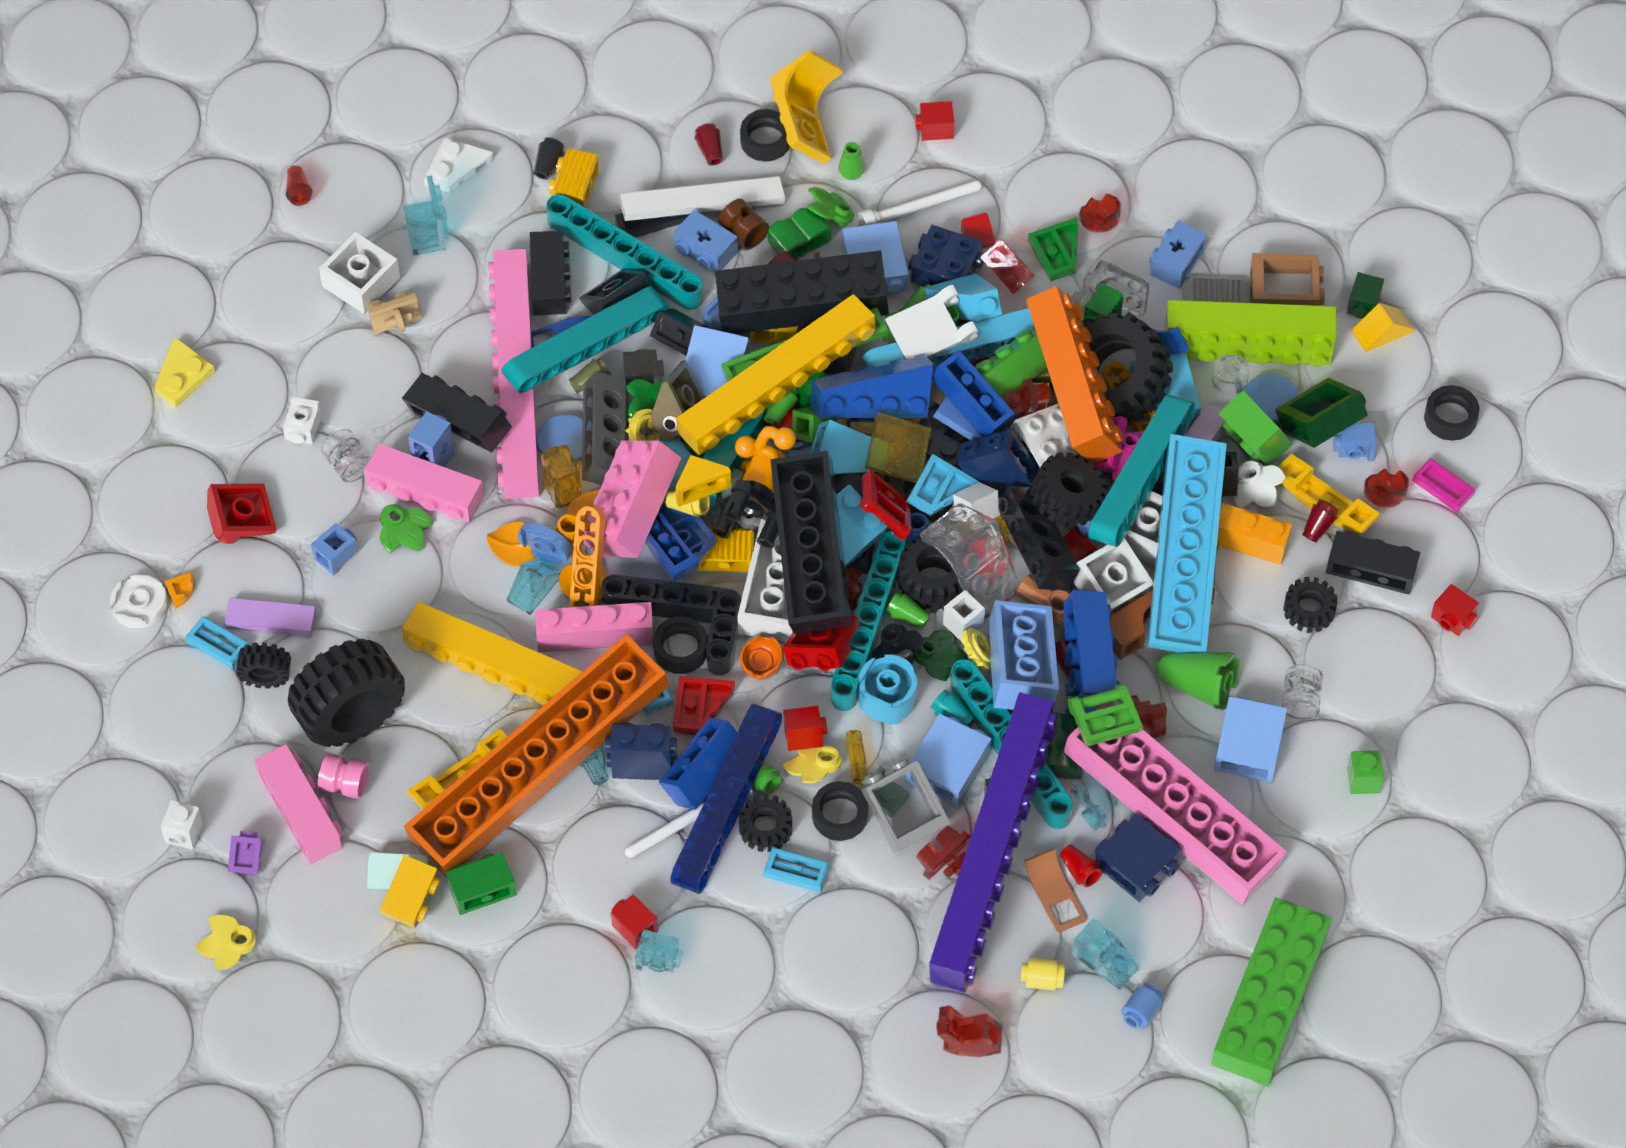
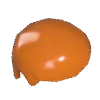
M756 636L744 644L740 652L741 668L749 677L754 679L767 680L775 676L784 663L783 647L774 637Z

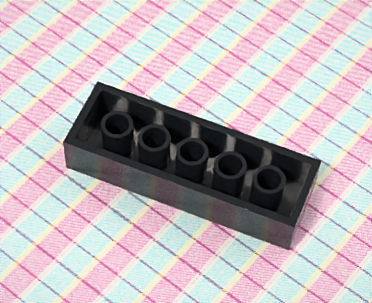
M881 250L715 271L722 332L738 334L810 325L853 294L869 310L877 307L881 316L889 315Z
M828 451L770 459L788 624L794 634L852 626L833 461Z

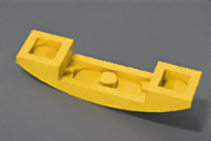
M1292 453L1278 466L1286 477L1282 485L1308 508L1311 509L1313 503L1317 504L1320 498L1339 509L1336 515L1338 518L1333 523L1334 525L1354 533L1363 534L1380 517L1378 511L1360 499H1356L1353 502L1314 476V468Z
M501 728L497 729L477 743V750L437 777L433 778L429 775L408 789L407 794L423 810L502 742L507 735Z

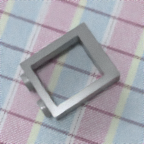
M907 758L891 766L893 772L883 777L880 772L865 780L867 786L861 788L893 852H899L951 824L918 760L909 763ZM910 772L933 818L897 837L874 791Z

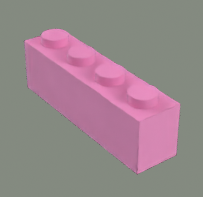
M382 444L377 446L364 470L366 483L373 490L390 493L402 501H412L430 511L436 510L445 513L454 520L461 519L470 522L484 496L481 480Z
M651 602L535 610L538 652L612 647L626 634L637 645H653Z
M285 744L254 759L257 774L309 864L342 849L340 837L343 836L341 827L336 820L331 822L327 814L330 813L328 805L323 797L318 799L314 793L317 790L315 783L309 774L306 776L301 770L303 764L297 752L291 753Z

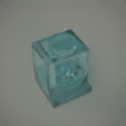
M643 930L635 954L636 969L642 971L644 965L656 972H663L664 970L673 972L674 967L679 968L683 950H679L678 938Z

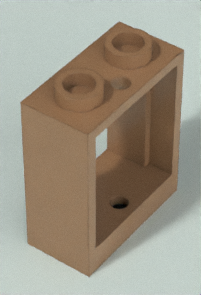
M1252 253L1250 265L1251 303L1324 305L1325 289H1320V282L1323 283L1324 266H1319V255ZM1264 273L1310 274L1311 294L1264 293Z

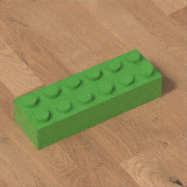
M1277 897L1274 898L1214 1048L1212 1066L1269 1087L1329 934L1332 917Z

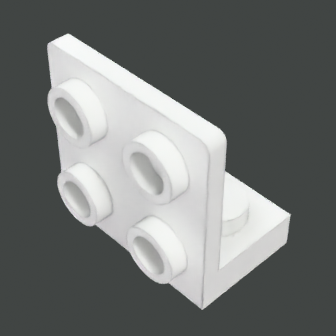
M1059 403L1016 419L1008 429L1014 432L1022 444L1026 443L1039 467L1049 456L1053 455L1055 457L1057 453L1062 452L1064 457H1066L1068 452L1074 453V457L1080 455L1072 448Z

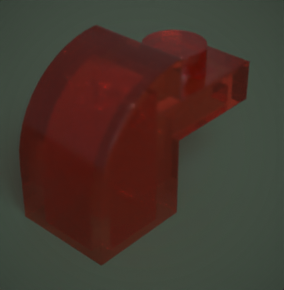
M950 1005L939 1007V1018L936 1028L937 1035L944 1040L943 1050L954 1055L983 1057L1001 1053L1003 1025L990 1015L985 1013L965 1017Z

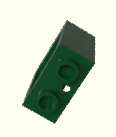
M1329 377L1275 409L1282 432L1313 448L1368 416L1364 395L1359 390H1355Z

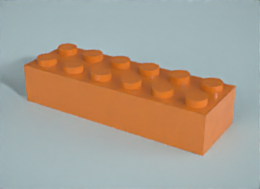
M1057 286L1026 299L1072 448L1085 457L1087 461H1092L1094 464L1123 452L1120 443L1123 441V435L1120 428L1114 424L1112 418L1115 416V410L1112 403L1106 399L1104 393L1108 390L1103 377L1098 374L1097 367L1100 366L1095 352L1090 349L1089 343L1092 342V338L1087 327H1083L1081 318H1084V313L1078 302L1074 303L1069 293H1064Z

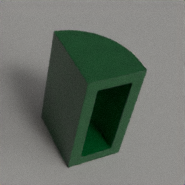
M1057 713L1056 733L1053 741L1048 742L1046 764L1057 779L1081 780V767L1064 753L1068 736L1078 727L1074 717Z

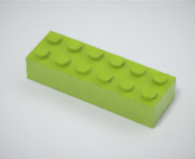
M1168 300L1164 330L1179 328L1190 350L1184 352L1188 360H1200L1202 362L1227 361L1230 363L1252 362L1257 364L1278 363L1285 365L1303 364L1316 367L1323 365L1331 366L1336 339V306Z

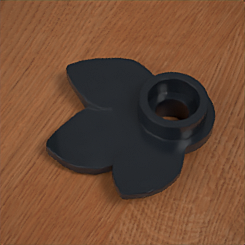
M897 623L888 624L881 632V644L873 651L872 659L875 658L876 660L885 657V655L892 654L906 659L912 665L914 662L913 651L924 646L923 637L918 631L907 630L903 625Z

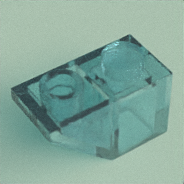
M1092 919L1074 939L1072 955L1119 990L1139 970V966L1117 935L1095 919Z

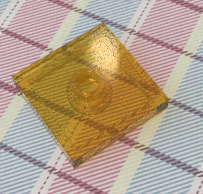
M880 412L875 415L865 468L916 483L924 468L931 428Z

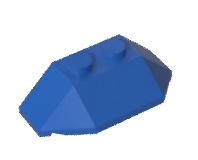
M661 504L645 543L670 579L675 582L698 569L717 543V540L700 517H695Z

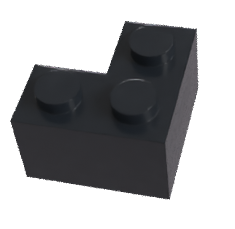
M933 402L928 409V418H921L906 439L904 459L911 463L913 457H918V462L923 463L924 458L929 459L934 454L960 470L958 457L960 456L962 443L952 439L957 431L933 417L939 407V404Z

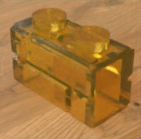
M567 445L553 446L543 452L541 462L544 487L551 496L555 508L561 509L582 495L579 466L575 459L572 458V453Z

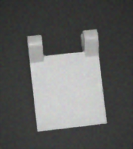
M953 285L945 287L934 297L885 319L906 360L921 354L930 358L958 344L970 343L978 339L976 334L978 330L973 321L957 329L946 307L959 302L957 298L958 293Z

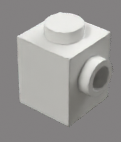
M171 800L161 823L165 842L190 849L194 848L203 826L199 807L188 801L176 802Z

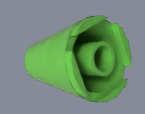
M1166 652L1163 657L1158 658L1155 672L1158 674L1160 681L1215 709L1225 710L1229 700V691L1231 687L1236 688L1238 684L1240 661L1239 658H1235L1237 654L1232 652Z

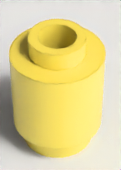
M1029 957L1028 963H1022L1020 981H1026V988L1054 991L1055 988H1063L1065 964H1059L1058 960Z

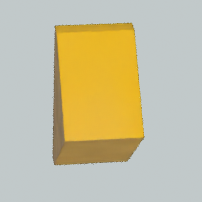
M1381 303L1372 309L1352 329L1353 335L1365 352L1414 332V328L1400 308Z
M690 455L676 485V504L678 507L731 488V471L729 467Z

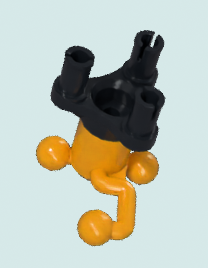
M767 426L761 430L756 440L751 436H742L735 442L736 453L742 458L753 457L751 461L746 460L740 464L738 470L744 472L742 480H735L731 488L732 495L724 498L720 506L721 513L712 529V532L716 533L717 536L729 538L735 521H740L741 516H751L766 521L756 540L757 543L768 549L774 547L779 534L770 459L786 456L781 451L767 445L771 438L779 449L787 450L792 448L796 443V435L792 429L787 427L777 429Z

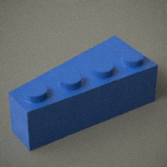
M924 354L904 361L901 359L890 361V364L869 366L864 367L861 371L852 373L847 371L813 379L810 408L818 417L928 418L933 363Z
M1072 590L1064 602V640L1070 641L1064 656L1065 667H1070L1068 683L1065 684V696L1083 698L1112 690L1116 685L1120 684L1116 680L1117 656L1113 655L1114 631L1110 629L1111 606L1107 604L1106 592ZM1099 706L1084 709L1085 714L1095 711ZM1067 708V709L1065 710V711H1066V715H1070V716L1074 717V716L1070 713L1069 708Z

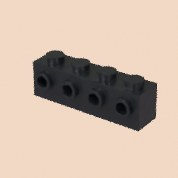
M421 373L402 397L413 414L421 418L426 411L435 416L441 415L451 423L453 434L491 453L512 428L506 419L507 413L495 404L492 407L487 405L477 395L472 397L467 395L457 385L450 387L443 379L436 375L430 377Z

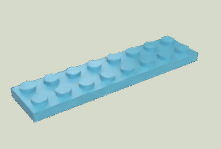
M1170 434L1167 447L1151 602L1148 648L1178 653L1207 652L1227 443Z

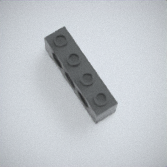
M595 371L583 385L582 480L602 485L605 474L615 457L616 449L621 441H628L625 438V429L628 424V417L626 415V403L628 401L626 379Z

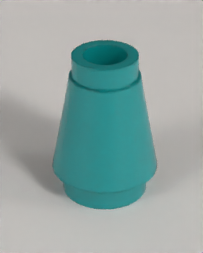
M947 690L942 691L931 705V708L935 711L934 715L938 716L941 714L946 717H954L967 727L975 719L953 692L949 693Z

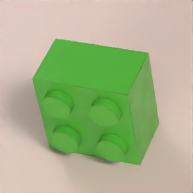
M1244 390L1218 413L1224 419L1221 426L1256 462L1262 460L1269 466L1293 445L1281 429Z

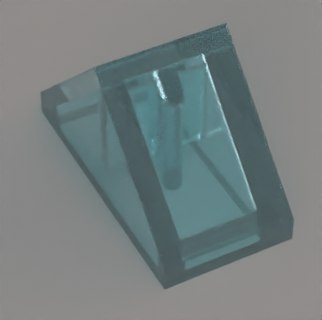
M540 558L522 563L508 594L507 602L531 615L559 581L562 570Z

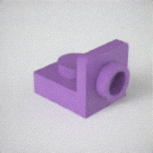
M240 831V836H231L228 872L259 874L262 845H265V839L258 838V832Z

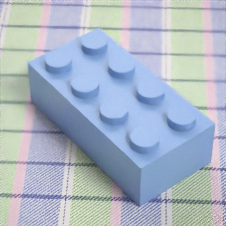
M995 600L988 622L994 708L1013 710L1019 692L1053 701L1054 707L1059 684L1052 606Z

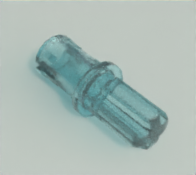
M595 750L579 766L585 769L594 785L601 786L608 781L609 776L599 760V752Z

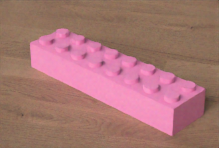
M1111 702L1102 704L1095 711L1115 705ZM1078 727L1068 736L1064 748V753L1135 814L1139 815L1142 819L1150 820L1155 825L1157 831L1164 837L1173 839L1184 856L1242 905L1280 868L1287 851L1143 729L1138 733L1087 747Z

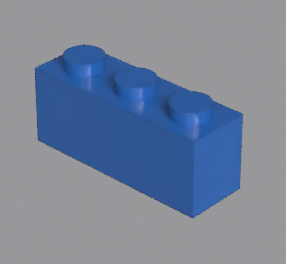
M960 350L938 365L932 381L982 438L1000 432L1014 416L1015 413Z
M709 717L661 778L659 784L677 806L696 810L704 802L705 797L715 784L722 779V775L739 757L740 752L747 744L728 720Z

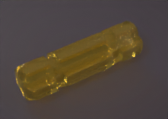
M849 730L846 732V743L852 771V781L855 785H861L868 775L862 733L860 730Z

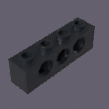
M1008 486L999 500L998 509L1038 589L1068 590L1080 569L1055 521L1053 520L1052 522L1047 519L1048 513L1045 512L1042 515L1038 511L1040 504L1034 505L1032 501L1035 497L1030 493L1032 487Z

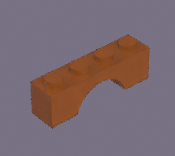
M1153 587L1142 597L1131 599L1125 607L1117 612L1111 611L1109 619L1110 629L1114 631L1112 647L1113 652L1120 660L1144 646V624L1150 618ZM1213 587V590H1212L1211 605L1213 604V600H1214V594H1215V589H1214V587Z

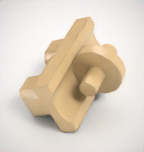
M406 291L397 293L394 296V300L385 303L381 300L370 302L369 308H367L374 334L397 328L398 332L401 333L405 331V324L422 319L417 296L415 293L408 294Z

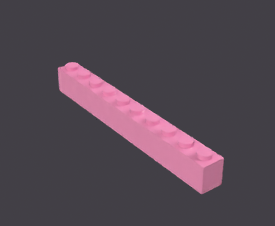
M526 249L493 251V262H488L489 279L494 278V284L489 285L490 301H495V307H490L491 324H496L497 329L491 330L492 347H497L498 353L492 354L493 370H498L499 372L498 377H493L494 394H500V400H494V404L507 413L506 419L512 426L502 439V447H497V463L503 464V471H498L499 488H504L505 499L539 497L534 388L519 394L501 373L502 367L510 359L532 348Z

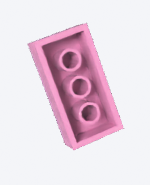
M621 441L616 449L615 457L605 474L604 482L593 504L599 506L605 513L603 557H639L681 460L680 456L662 442ZM591 514L587 518L590 521V525L596 522V517H592ZM590 530L584 531V535L596 534V532H590ZM586 539L583 542L592 551L595 550V545L591 540Z

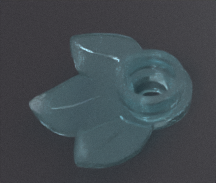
M1072 781L1071 784L1075 786L1076 791L1071 789L1070 792L1085 809L1080 814L1094 831H1097L1100 827L1104 829L1107 826L1104 822L1107 818L1106 814L1097 804L1094 805L1090 801L1089 792L1081 783Z

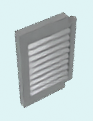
M1189 275V280H1184V301L1250 303V283L1245 282V277Z

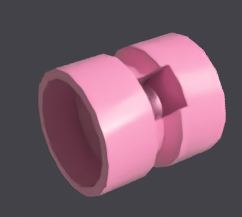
M327 753L319 771L318 790L329 793L341 790L343 796L360 800L368 781L369 763L356 759H351L346 763L345 757Z

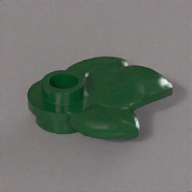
M947 630L934 631L928 638L923 637L924 646L913 651L914 660L918 664L924 665L930 676L941 681L948 680L949 668H952L955 662L962 659L968 660V658L958 645H954L957 637Z

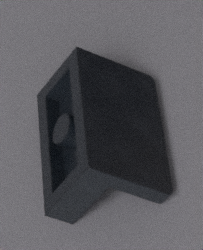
M671 308L659 312L649 336L687 356L694 325L708 329L711 328Z

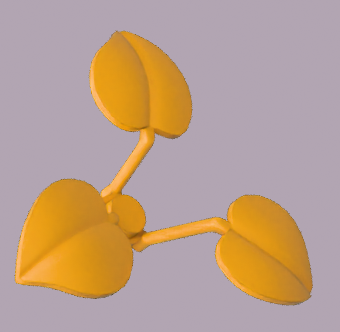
M594 490L575 498L568 505L566 515H563L558 520L557 528H551L564 536L570 542L573 550L577 513L581 508L593 505L594 499L600 490ZM524 522L507 523L494 532L487 534L486 540L492 552L497 558L508 565L520 567L534 561L535 556L531 553L532 548L528 545L523 547L517 538L521 526L525 524ZM572 565L564 567L559 576V586L562 592L569 598ZM603 567L601 572V583L603 579L606 577ZM588 568L581 570V580L587 584L592 581L593 575ZM600 585V598H599V601L602 599V588H601V585ZM591 588L579 589V591H585V593L591 592ZM585 598L583 600H580L579 602L586 603Z

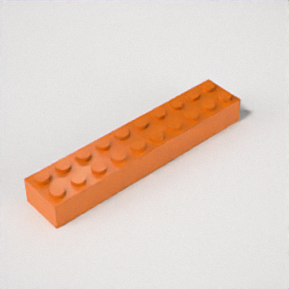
M626 634L405 824L404 828L408 838L424 855L429 856V860L447 878V871H450L456 865L465 864L599 748L605 742L606 735H611L612 724L620 725L630 721L668 688L669 684L666 673Z

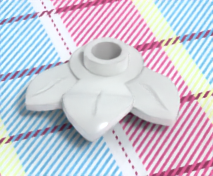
M1256 461L1244 462L1238 470L1237 496H1233L1237 507L1245 509L1253 501L1256 505L1263 508L1273 507L1277 500L1275 486L1286 479L1283 471L1274 465L1263 466ZM1256 473L1254 477L1249 478L1250 475Z

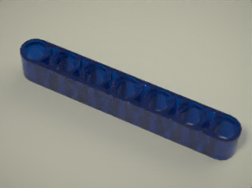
M755 703L749 707L674 865L670 878L671 884L697 894H701L706 887L737 821L740 809L744 806L780 729L782 722L781 712Z

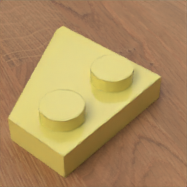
M175 337L172 340L155 384V391L176 408L215 373L214 366Z

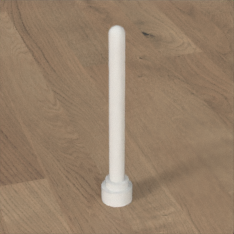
M975 180L879 212L867 209L858 213V220L860 226L879 224L979 191L982 188V183Z
M742 774L731 779V783L727 785L728 789L700 804L696 810L692 809L628 846L625 849V855L633 858L732 799L735 801L738 799L744 800L753 795L749 782Z

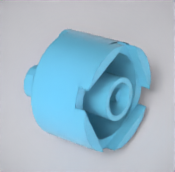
M890 654L876 660L875 658L870 659L862 667L859 674L860 688L858 697L861 710L874 720L887 722L892 725L900 723L902 719L913 711L917 701V677L911 663L900 656Z

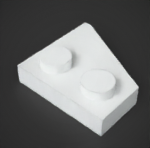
M444 138L424 178L425 186L450 193L460 186L462 181L468 180L476 174L475 169L483 163H491L493 152Z

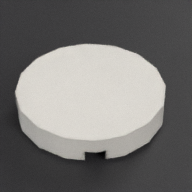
M136 574L130 576V579L121 580L111 591L109 602L113 616L120 624L129 628L141 629L152 626L163 617L167 611L168 597L165 588L158 579L149 575Z

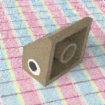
M686 360L680 361L662 383L651 414L653 427L660 434L663 441L679 436L676 418L704 399Z

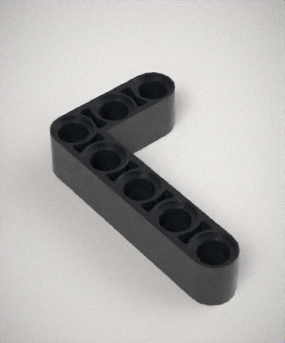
M612 574L603 579L601 588L604 605L651 602L652 616L663 618L690 617L698 622L711 624L706 647L707 668L715 675L727 674L732 669L738 639V612L741 604V596L737 591L727 588ZM613 591L620 592L618 594H611ZM647 595L648 597L640 598L638 596ZM668 599H676V601H671V602H670V601H667V600H668ZM703 602V603H705V604H703V605H696L695 603ZM732 606V607H734V608L726 609V608H723V607ZM720 631H729L726 634L719 633ZM717 655L725 656L721 659L715 658V656Z

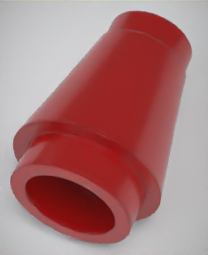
M1072 844L1066 846L1061 851L1060 858L1078 885L1090 887L1100 879L1102 870L1097 861L1078 848H1075Z

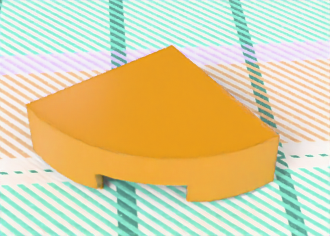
M192 571L164 581L175 609L185 604L192 596L194 591Z

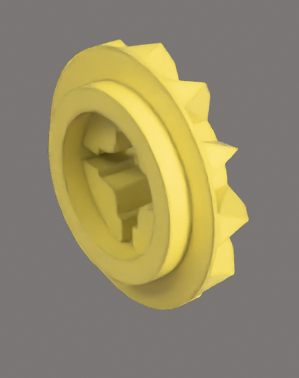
M643 409L635 411V415L628 419L630 423L629 428L625 430L629 434L628 441L662 440L652 424L651 414L653 410ZM645 428L652 431V433L644 435L639 433V430Z
M968 628L963 631L961 641L965 646L964 650L967 652L968 658L980 670H990L989 640L983 633L974 628Z

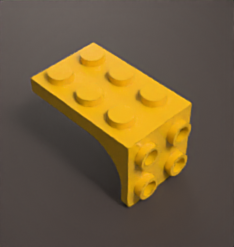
M810 50L801 54L796 60L782 68L769 79L774 92V101L778 105L781 114L780 120L787 133L786 140L789 146L794 150L801 151L809 158L825 164L832 159L819 119L818 102L825 87L840 76L842 70L839 65Z

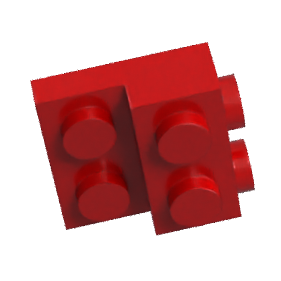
M851 616L852 626L800 634L792 633L783 646L788 666L796 670L817 667L822 671L841 668L851 653L849 641L860 626L858 616Z

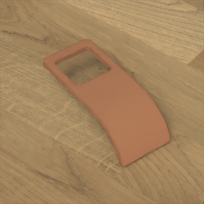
M1053 848L1024 860L1031 884L1056 931L1062 932L1086 922V916L1061 871L1055 849ZM1071 899L1080 917L1059 925L1050 906Z

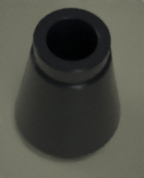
M546 137L543 142L539 143L535 170L533 172L536 177L543 180L549 179V176L557 166L559 157L564 155V144L562 142Z

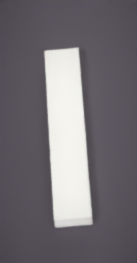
M777 176L621 193L619 200L625 221L691 214L693 210L699 213L720 211L736 199L745 200L751 207L784 204L785 194L780 177Z

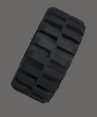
M1111 313L1110 318L1103 314L1097 316L1095 322L1091 323L1088 321L1083 324V327L1086 326L1091 335L1090 349L1097 355L1100 366L1108 356L1116 351L1133 349L1136 353V363L1131 376L1122 385L1104 392L1106 399L1112 403L1115 410V416L1113 417L1123 416L1128 420L1127 425H1129L1130 419H1134L1137 422L1144 418L1143 414L1147 411L1152 413L1157 408L1155 406L1157 401H1162L1167 395L1164 389L1165 387H1170L1172 378L1168 373L1173 371V363L1169 360L1171 354L1160 336L1142 320H1138L1135 316L1129 314L1123 317L1120 313Z
M369 639L344 641L342 645L330 647L325 653L321 652L315 656L316 659L311 663L308 662L303 667V671L295 676L294 684L290 685L288 694L290 711L307 737L318 745L338 747L343 746L346 742L349 744L355 742L357 738L365 737L370 734V731L375 728L378 729L383 725V721L390 718L394 714V709L399 707L405 692V680L382 645Z

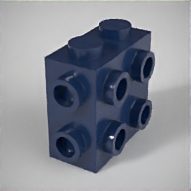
M931 224L927 234L923 233L919 240L917 255L913 254L910 258L908 270H911V282L923 287L926 284L932 286L974 274L976 268L981 269L985 260V253H982L983 241Z
M1011 429L963 443L960 456L958 457L960 470L980 483L998 490V498L1003 496L1008 486L1033 487L1031 486L1032 481L1039 471V466Z
M628 722L621 723L620 725L612 724L611 735H606L605 738L606 767H612V779L661 780L678 758L677 738H672L671 726H664L658 723L651 725H635Z
M1137 814L1129 821L1127 819L1123 820L1116 828L1115 834L1109 840L1107 838L1103 839L1095 849V861L1099 863L1102 872L1138 902L1146 895L1151 897L1159 889L1160 882L1166 876H1173L1181 865L1179 863L1181 850L1178 844L1170 837H1164L1159 833L1150 820L1142 819Z

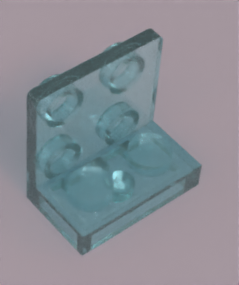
M432 175L427 176L430 201L403 206L413 256L445 250L444 239L449 238L445 207L441 201L440 185H434Z

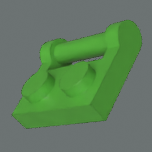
M1124 683L1116 685L1112 690L1079 698L1075 696L1068 698L1069 711L1075 718L1086 747L1142 731L1143 725ZM1117 700L1119 703H1121L1119 705L1111 706L1086 714L1084 711V709H1088L1091 707L1099 706Z

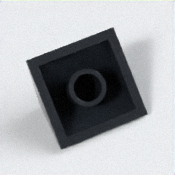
M622 269L579 297V299L595 315L648 287V276L645 271Z

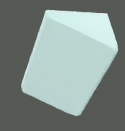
M369 853L367 889L389 890L403 855L430 865L429 856Z

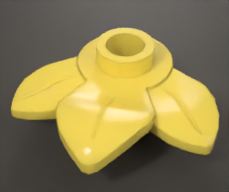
M830 746L797 750L799 756L783 763V768L791 775L801 776L803 783H816L823 780L828 773L837 771L842 765V758L838 751Z
M214 915L209 917V924L213 934H210L196 944V950L200 954L208 958H215L214 964L216 969H228L236 965L242 955L254 949L256 936L249 927L239 925L234 917ZM239 939L247 940L243 944H236Z

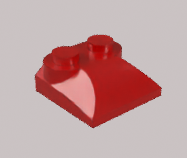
M210 484L207 490V511L213 533L219 541L233 544L240 537L276 533L277 530L264 484Z

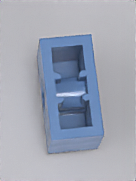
M693 210L674 231L675 248L681 254L688 255L698 261L705 269H711L714 272L722 270L738 253V236L696 210Z
M1177 221L1172 229L1168 228L1162 239L1163 244L1159 249L1155 248L1150 256L1149 263L1152 264L1151 276L1180 289L1205 250L1207 233Z
M426 411L408 436L411 455L445 467L455 454L451 423L441 415L435 416Z

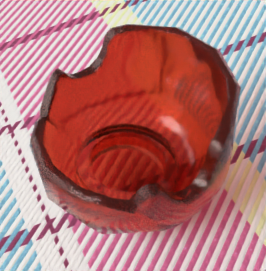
M1105 194L1101 200H1095L1091 197L1086 205L1080 208L1079 220L1089 232H1109L1115 229L1119 223L1121 202L1111 194Z
M1383 469L1379 473L1372 474L1365 479L1364 495L1369 502L1376 506L1394 508L1404 501L1408 492L1409 478L1401 470L1393 475L1387 469Z

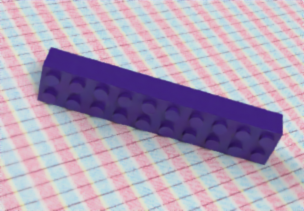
M1021 692L1018 694L929 962L930 983L964 993L967 984L973 985L978 969L976 967L977 956L982 957L987 942L985 939L986 929L991 930L996 914L994 912L995 904L1001 901L1004 891V876L1009 875L1012 867L1013 847L1018 848L1022 836V831H1020L1022 820L1027 821L1031 804H1029L1031 794L1035 795L1040 780L1038 777L1040 767L1044 768L1047 760L1048 751L1046 750L1048 742L1053 741L1056 733L1057 713L1053 712V701Z

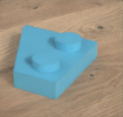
M932 454L906 502L932 516L954 502L953 494L979 481Z

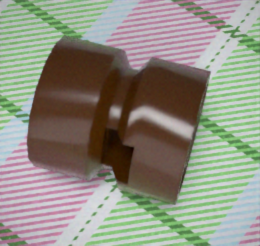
M736 199L730 202L718 217V224L738 236V245L744 250H751L756 247L768 234L769 224L759 214L755 213L754 209L743 199Z

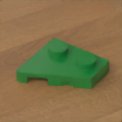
M1077 217L1028 234V241L1050 282L1076 272Z

